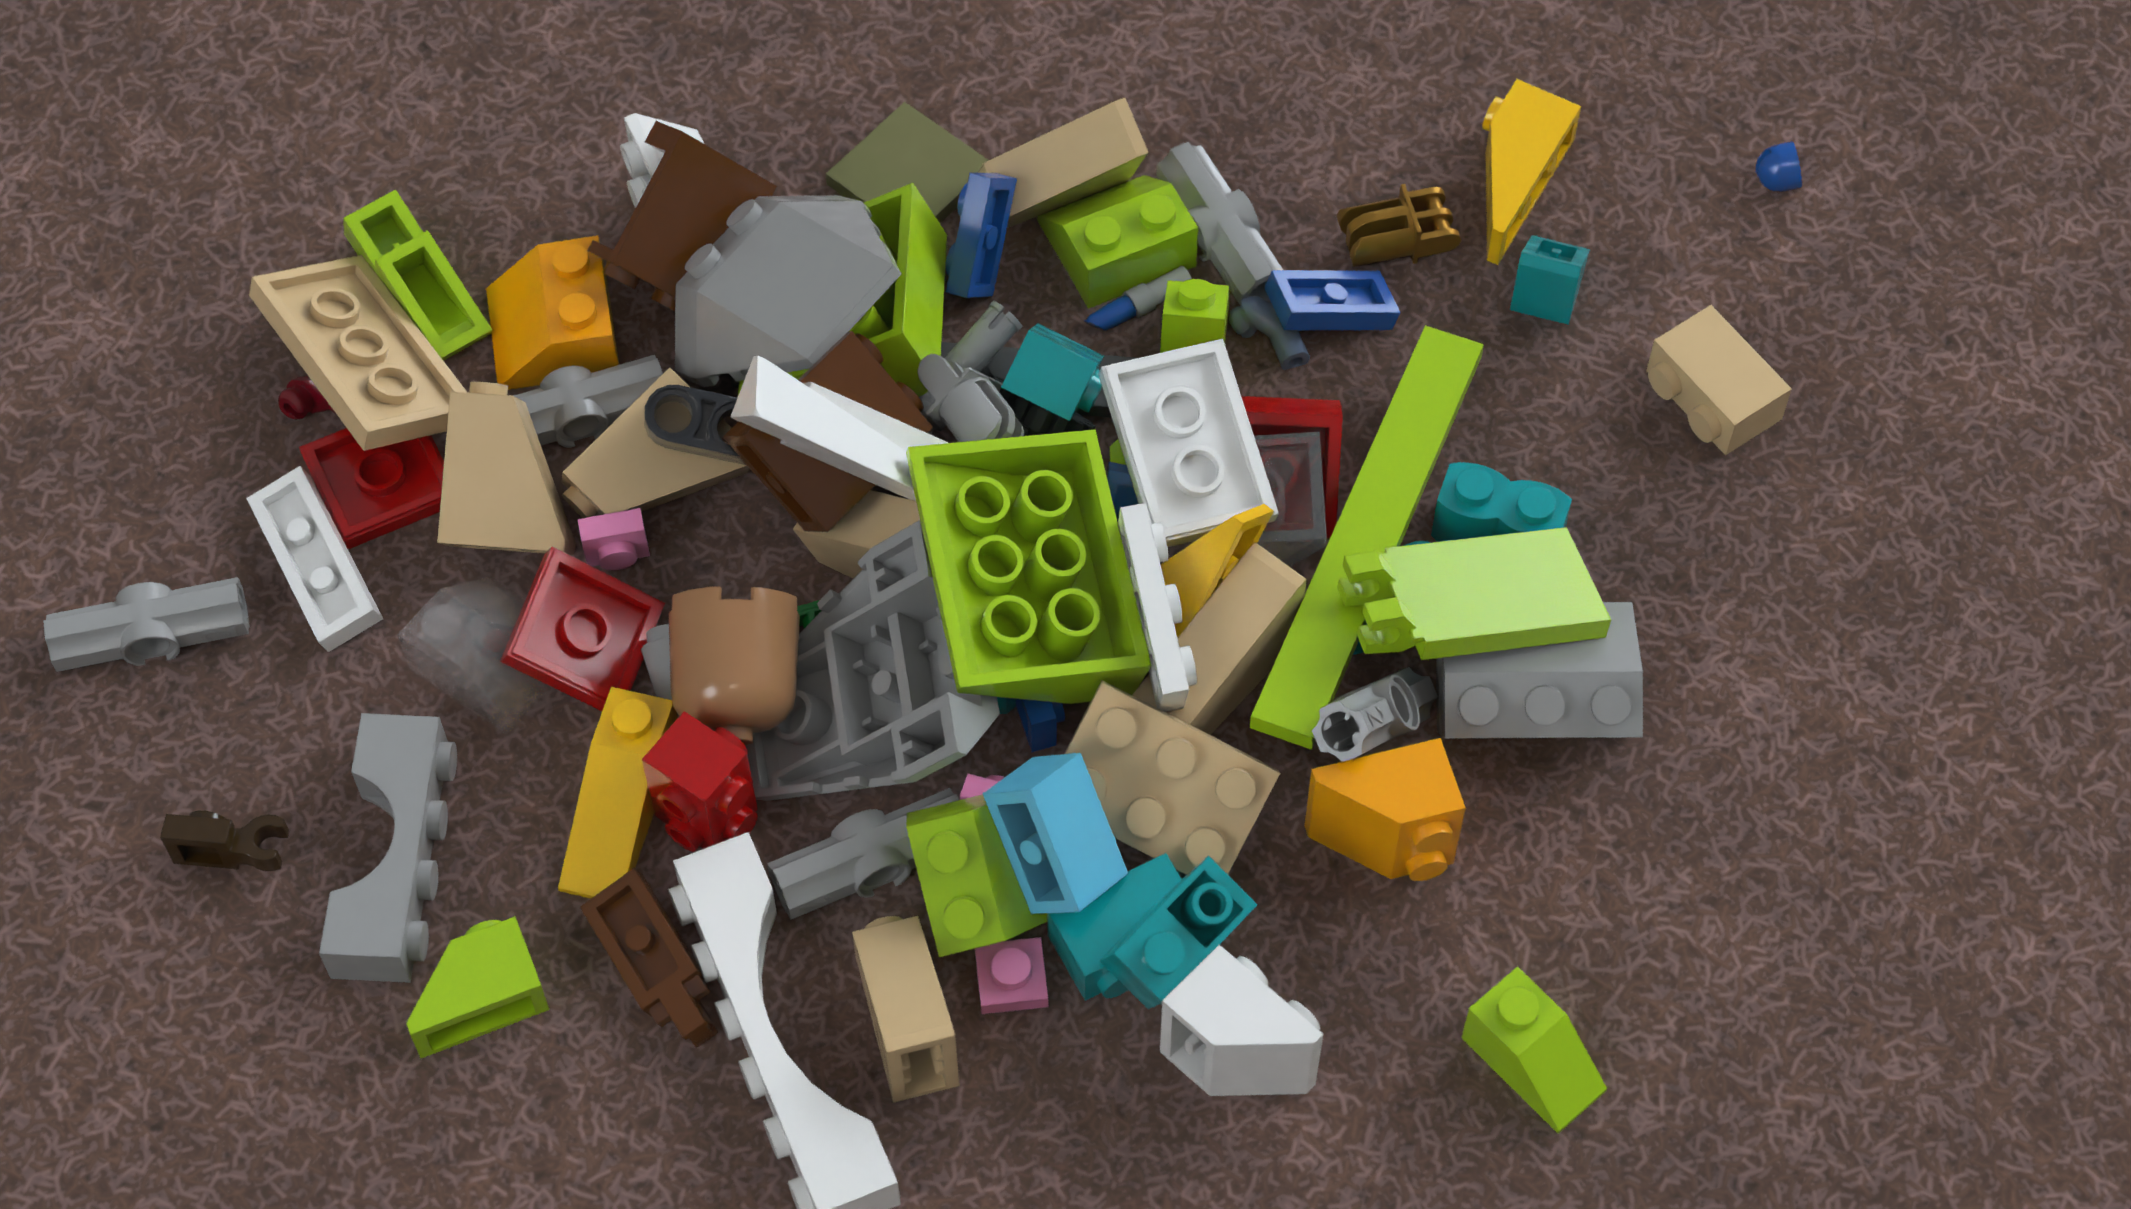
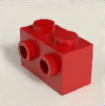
M685 711L642 758V763L655 816L666 823V832L677 844L688 851L695 852L699 846L705 849L749 832L750 834L758 818L756 812L758 809L748 761V750L745 745L730 731L722 727H718L714 731Z

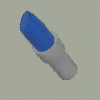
M1180 266L1147 284L1141 283L1123 292L1122 297L1101 307L1089 315L1084 322L1107 331L1135 316L1139 318L1155 310L1157 305L1165 301L1168 280L1186 281L1192 278L1184 266Z

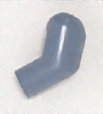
M1250 296L1241 300V306L1235 307L1230 311L1229 322L1237 334L1249 338L1259 330L1270 339L1283 370L1305 365L1310 360V355L1299 330H1284L1271 303L1259 296Z

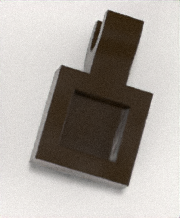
M193 811L189 816L166 814L160 839L173 864L237 870L240 864L253 866L261 871H276L281 869L282 860L278 851L259 848L260 844L270 837L288 838L290 831L285 820L276 815L258 816L246 826L235 828L232 820L226 819L220 814L210 811Z

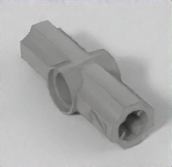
M1186 142L1170 149L1168 155L1157 163L1156 176L1160 180L1172 183L1198 226L1197 244L1204 253V255L1199 256L1202 261L1209 259L1212 261L1240 306L1241 300L1250 296H1259L1267 302L1270 301L1264 287L1272 270L1283 269L1260 235L1258 217L1249 198L1240 189L1233 192L1230 190L1202 145L1194 146Z
M655 355L593 373L583 366L572 365L552 371L544 377L538 389L514 396L526 402L541 445L557 441L559 445L571 448L575 447L574 441L594 435L596 440L663 372Z
M238 577L171 590L168 586L161 583H136L119 591L114 602L46 615V620L43 621L45 641L48 646L51 663L56 672L124 659L127 663L136 666L145 665V659L166 655L167 660H172L179 654L180 647L249 634L250 628L244 591Z
M1407 667L1371 684L1336 697L1332 703L1320 708V718L1312 733L1320 752L1331 753L1341 762L1348 761L1386 741L1416 730L1421 722L1430 718L1432 703L1438 698L1430 676L1418 675L1410 667Z
M948 788L888 814H884L883 811L878 809L855 813L840 822L832 831L830 838L767 863L775 891L789 918L794 919L856 892L861 897H872L875 895L873 889L892 881L895 886L902 884L909 877L911 869L916 868L906 829L907 813L958 801L957 794H954Z

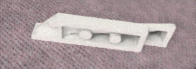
M753 356L731 414V418L781 439L780 443L915 501L916 498L906 457L907 448L948 443L813 382L801 383L760 356Z

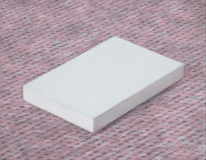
M1223 339L1101 367L1099 378L1138 504L1147 503L1151 524L1162 523L1167 547L1196 541L1232 516L1262 504L1274 510L1268 523L1276 521L1279 512Z

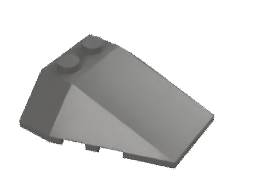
M832 195L758 196L755 200H747L738 206L727 220L726 224L729 228L714 244L704 245L689 258L685 265L687 273L676 283L675 371L685 380L708 387L716 385L719 375L729 373L736 381L745 380L753 356H760L785 372L811 368L835 343L850 331L901 275L889 248L880 239L882 234L870 219L872 214L866 205L859 200Z
M920 520L870 548L857 562L862 569L858 575L840 593L830 589L817 603L822 611L799 634L796 697L792 711L782 723L771 730L753 733V743L745 745L748 750L747 755L756 800L770 801L917 782L966 756L999 716L997 697L957 693Z

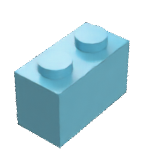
M1081 753L1032 757L983 793L1031 914L1080 912L1128 874Z

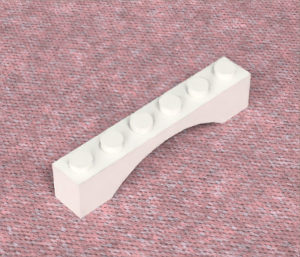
M749 832L673 860L679 885L668 889L672 904L681 925L685 926L694 922L701 938V942L691 945L692 951L703 973L705 982L717 979L725 999L715 1002V1007L728 1040L731 1041L741 1037L749 1057L740 1060L739 1065L753 1100L765 1095L773 1113V1117L763 1120V1124L776 1158L781 1159L790 1155L798 1177L789 1180L788 1185L797 1209H891L900 1205L898 1182L872 1121L841 1106L811 1083L787 1055L769 1022L763 1000L762 973L766 944L777 911L772 886Z

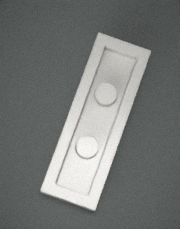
M301 466L246 498L321 646L330 652L383 620L311 476Z
M1147 503L1120 507L1118 526L1152 665L1149 669V675L1156 706L1164 712L1182 709L1185 706L1189 692L1188 686L1197 684V675L1190 646L1179 647L1174 624L1182 623L1183 619L1178 589L1175 584L1165 585L1160 562L1168 561V547L1164 528L1161 522L1151 524Z

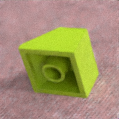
M1143 175L1037 216V221L1088 309L1123 295V292L1141 283L1147 284L1180 266H1184L1187 270L1196 267L1198 226L1172 183Z
M983 794L907 813L906 829L939 957L1003 942L1047 922V913L1031 914Z

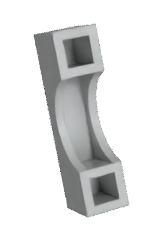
M361 713L351 772L362 799L379 806L394 819V835L385 857L371 873L360 881L331 891L329 894L319 955L331 979L411 983L414 961L423 962L426 958L429 930L427 922L421 921L424 900H434L438 887V864L436 860H430L433 840H444L448 823L447 803L440 800L443 781L454 780L457 768L456 743L448 742L440 717Z

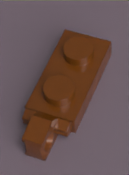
M633 868L580 906V909L640 1008L653 1017L658 1025L663 1027L670 1021H673L681 1036L685 1040L690 1039L696 1048L719 1033L705 1007L700 1002L702 998L711 993L708 984L704 980L703 973L643 874Z

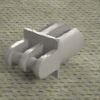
M937 354L927 355L921 360L918 367L919 379L936 400L928 408L926 414L944 422L958 442L1024 436L1022 424L1015 417L1013 409L999 393L1002 382L970 367L961 368L957 363L946 361V359Z

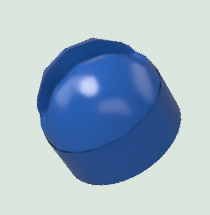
M1793 141L1776 144L1764 149L1757 158L1756 173L1761 184L1771 191H1788L1802 187L1800 163Z

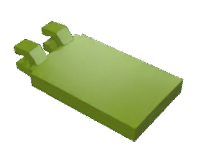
M1567 527L1385 548L1384 553H1378L1374 550L1344 556L1342 566L1348 578L1339 579L1337 586L1345 607L1363 606L1362 613L1367 625L1359 626L1357 637L1365 654L1402 652L1416 646L1421 660L1606 638L1611 623L1608 611Z

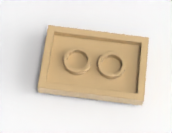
M1103 680L1097 688L1064 753H1081L1115 839L1153 858L1166 853L1175 869L1186 875L1207 856H1210L1227 874L1229 873L1280 775L1278 769Z

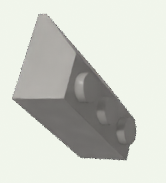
M1603 602L1611 618L1606 638L1436 658V693L1438 695L1436 699L1437 733L1444 738L1643 737V669L1633 603Z

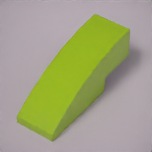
M396 189L343 218L344 235L357 255L364 257L443 361L492 334V328L428 230L422 231Z

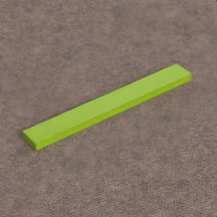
M1425 325L1251 714V729L1312 750L1316 741L1312 730L1319 721V709L1333 702L1359 642L1357 637L1358 628L1361 625H1366V620L1362 613L1363 606L1345 607L1337 589L1339 579L1348 578L1342 566L1344 556L1374 550L1378 553H1384L1385 548L1401 545L1481 360L1484 344Z

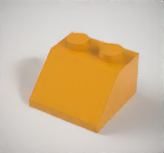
M598 235L538 244L486 288L498 384L508 385V390L540 385L545 376L562 367L572 365L583 366L593 373L619 365L607 275L602 273L605 268L604 260L587 251L593 240L600 243Z
M1437 738L1311 769L1304 826L1309 838L1389 879L1409 875L1413 881H1425L1439 876L1447 869L1448 865L1454 864L1466 807L1442 740Z

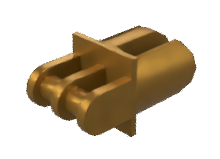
M1401 184L1399 198L1340 209L1336 216L1341 231L1346 234V244L1350 251L1349 254L1353 267L1410 256L1412 263L1416 264L1420 257L1455 249L1460 244L1461 237L1456 229L1450 227L1454 220L1451 210L1443 208V204L1446 201L1444 190L1439 187H1430L1408 192L1405 184Z

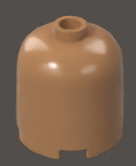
M719 586L690 589L674 594L672 596V610L669 612L670 685L673 707L680 716L685 711L714 731L718 727H722L738 737L744 745L753 743V733L771 730L782 723L792 711L796 697L800 615L797 611V597L783 591L762 587H751V600L722 599V587Z

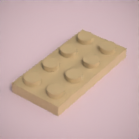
M362 255L252 277L250 298L363 451L447 431L450 391H467Z

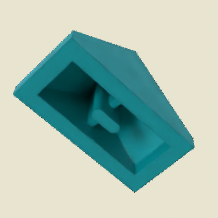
M1532 235L1521 252L1510 310L1569 325L1590 249Z

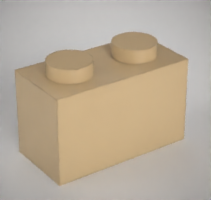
M1712 305L1656 338L1646 370L1654 391L1665 400L1673 399L1688 415L1689 425L1695 435L1703 442L1709 443L1712 441L1725 456L1781 421L1792 390Z

